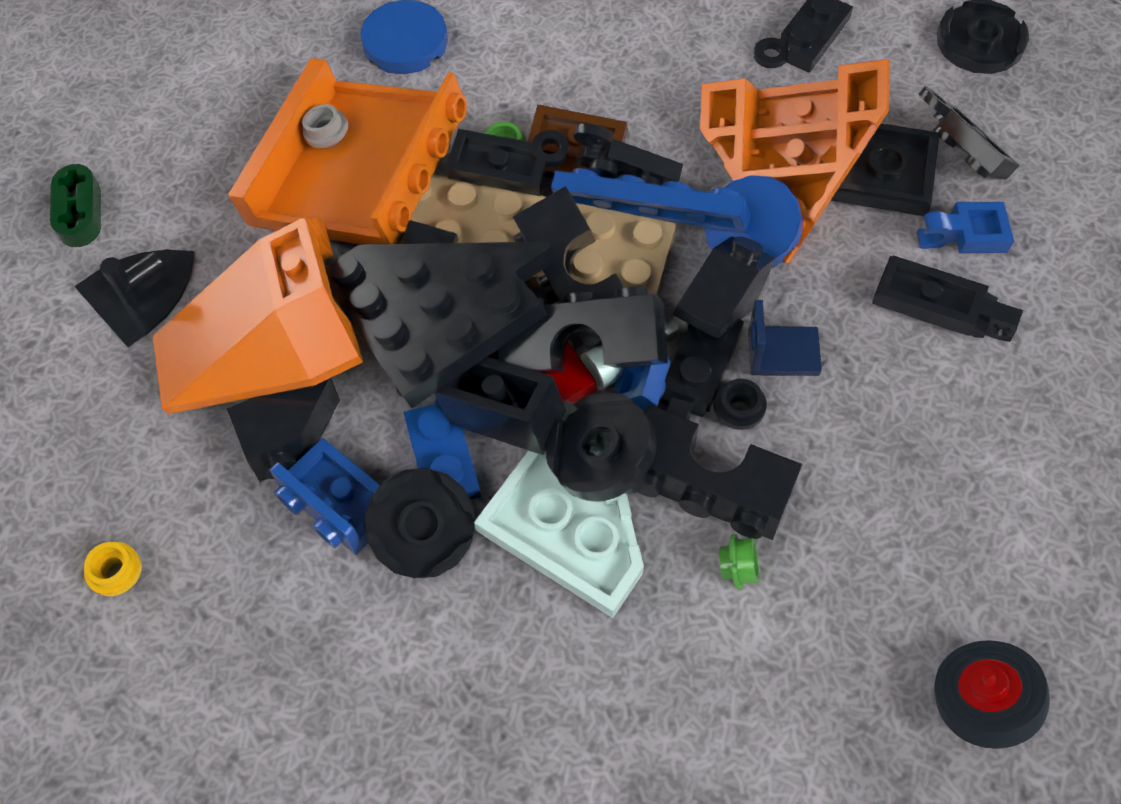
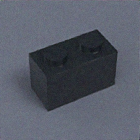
M490 357L484 358L434 393L450 425L544 455L546 451V443L552 426L559 417L563 418L566 412L553 376Z

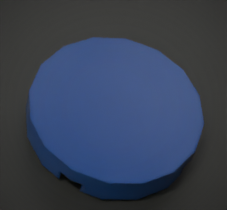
M415 0L389 2L373 10L364 20L360 32L365 57L370 62L372 60L377 63L379 69L387 73L409 74L422 71L431 66L430 61L435 59L437 55L440 59L445 53L448 43L444 17L435 7Z
M751 175L734 180L724 188L740 194V197H745L751 214L747 234L704 227L707 244L713 250L714 247L731 236L750 238L763 247V252L776 258L772 266L774 268L784 261L783 257L789 254L791 249L794 250L801 239L804 221L800 204L786 184L772 177Z

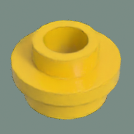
M105 542L99 544L89 552L85 559V582L95 593L101 596L113 597L121 595L131 589L139 579L142 570L141 558L126 543ZM122 563L118 573L107 578L108 569L114 564Z

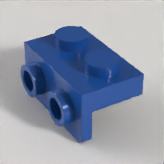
M322 438L289 470H286L278 462L269 470L279 486L274 491L275 496L295 515L304 510L316 521L311 525L312 528L331 547L336 548L342 543L352 553L357 555L368 544L365 537L364 516L370 497L380 485L326 439Z

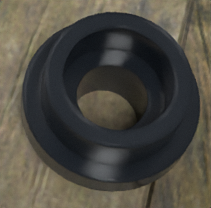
M743 378L731 380L720 387L715 395V414L727 427L737 430L750 429L758 425L765 416L767 408L766 397L760 387L751 380ZM740 401L745 403L749 410L739 411L732 408L731 404Z

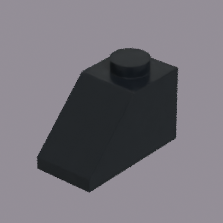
M741 236L729 237L713 248L676 305L673 316L719 339L753 310L754 301L758 300L776 258L763 252V247L750 238Z
M332 378L314 386L254 397L227 408L245 458L259 482L269 478L274 479L269 470L277 462L286 470H289L320 441L340 401Z

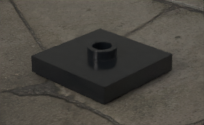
M881 123L831 201L925 216L926 213H929L932 204L940 133Z

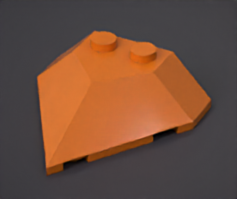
M888 59L838 65V79L766 89H757L746 78L701 84L700 130L723 161V166L731 179L734 181L751 175L772 177L786 184L800 204L804 221L801 239L795 249H791L789 254L783 257L787 264L792 260L889 112L890 61Z

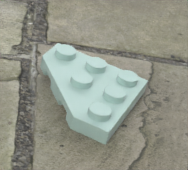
M567 400L564 403L566 412L562 418L563 421L577 410ZM602 437L600 445L591 447L590 452H593L596 456L605 453L611 446L608 437ZM528 450L474 522L475 530L611 618L616 615L643 575L644 565L639 545H637L627 494H622L619 497L606 501H586L572 496L551 472L546 460V451L544 455Z

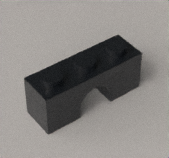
M566 186L513 216L520 229L519 233L512 236L515 242L547 241L552 246L558 259L544 268V275L536 279L550 304H555L558 301L564 303L563 295L576 292L595 293V300L616 298L615 290L624 288L616 273L595 284H583L571 277L570 267L575 255L580 250L596 242ZM593 329L581 330L570 338L575 349L584 344L589 351L594 347L602 345L599 335Z
M641 286L616 289V298L595 300V293L576 292L563 295L564 303L544 305L543 298H538L547 316L498 349V359L543 374L565 373L564 350L568 340L581 330L593 329L602 341L604 365L613 368L668 364L663 300L655 294H648L647 287Z
M648 405L645 414L655 428L657 450L652 466L647 471V482L638 493L647 497L664 496L679 502V506L693 516L707 518L711 515L730 523L731 528L742 536L759 539L763 536L773 541L795 487L802 464L750 444L743 461L733 470L727 472L709 471L699 465L692 454L696 445L699 424Z

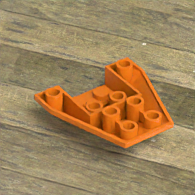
M304 217L259 239L153 335L161 407L164 412L173 414L314 386L363 363L353 324L333 300L323 261L334 255L326 226L321 218Z

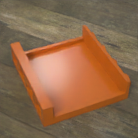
M310 58L230 190L228 197L247 225L256 228L277 231L304 217L321 218L324 222L329 240L358 245L397 244L403 232L406 231L420 198L427 192L431 177L439 161L446 155L449 142L458 124L466 116V97L461 92L455 74L448 72L438 92L337 81L325 59ZM321 104L334 106L336 110L341 111L345 115L349 124L348 131L342 140L335 146L328 148L312 147L303 136V117L310 109Z

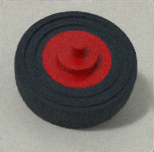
M991 640L968 643L951 652L943 660L936 674L934 693L938 711L949 729L968 743L992 749L1016 746L1033 737L1046 720L1050 706L1047 679L1037 661L1017 646Z

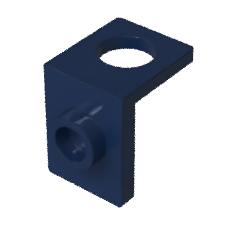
M755 300L748 329L750 374L761 376H819L822 366L818 327L765 326L763 300Z

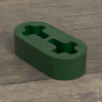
M70 164L62 167L54 174L51 180V227L59 239L69 247H82L90 244L97 238L101 229V189L92 171L82 164ZM75 184H77L76 196H72L70 192L75 190ZM75 214H79L82 219L77 221L75 228H72L75 226Z

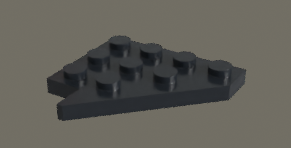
M547 241L357 245L344 255L336 258L325 267L333 297L411 408H414L547 316L541 301L524 282L558 259L552 246Z

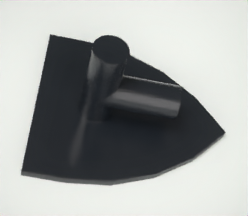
M165 249L142 252L120 260L114 257L106 258L101 262L100 270L74 287L124 344L130 347L168 317L182 298L191 277L194 251Z

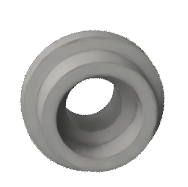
M329 104L313 107L305 114L302 121L303 136L307 143L315 148L335 146L346 135L349 127L345 115Z

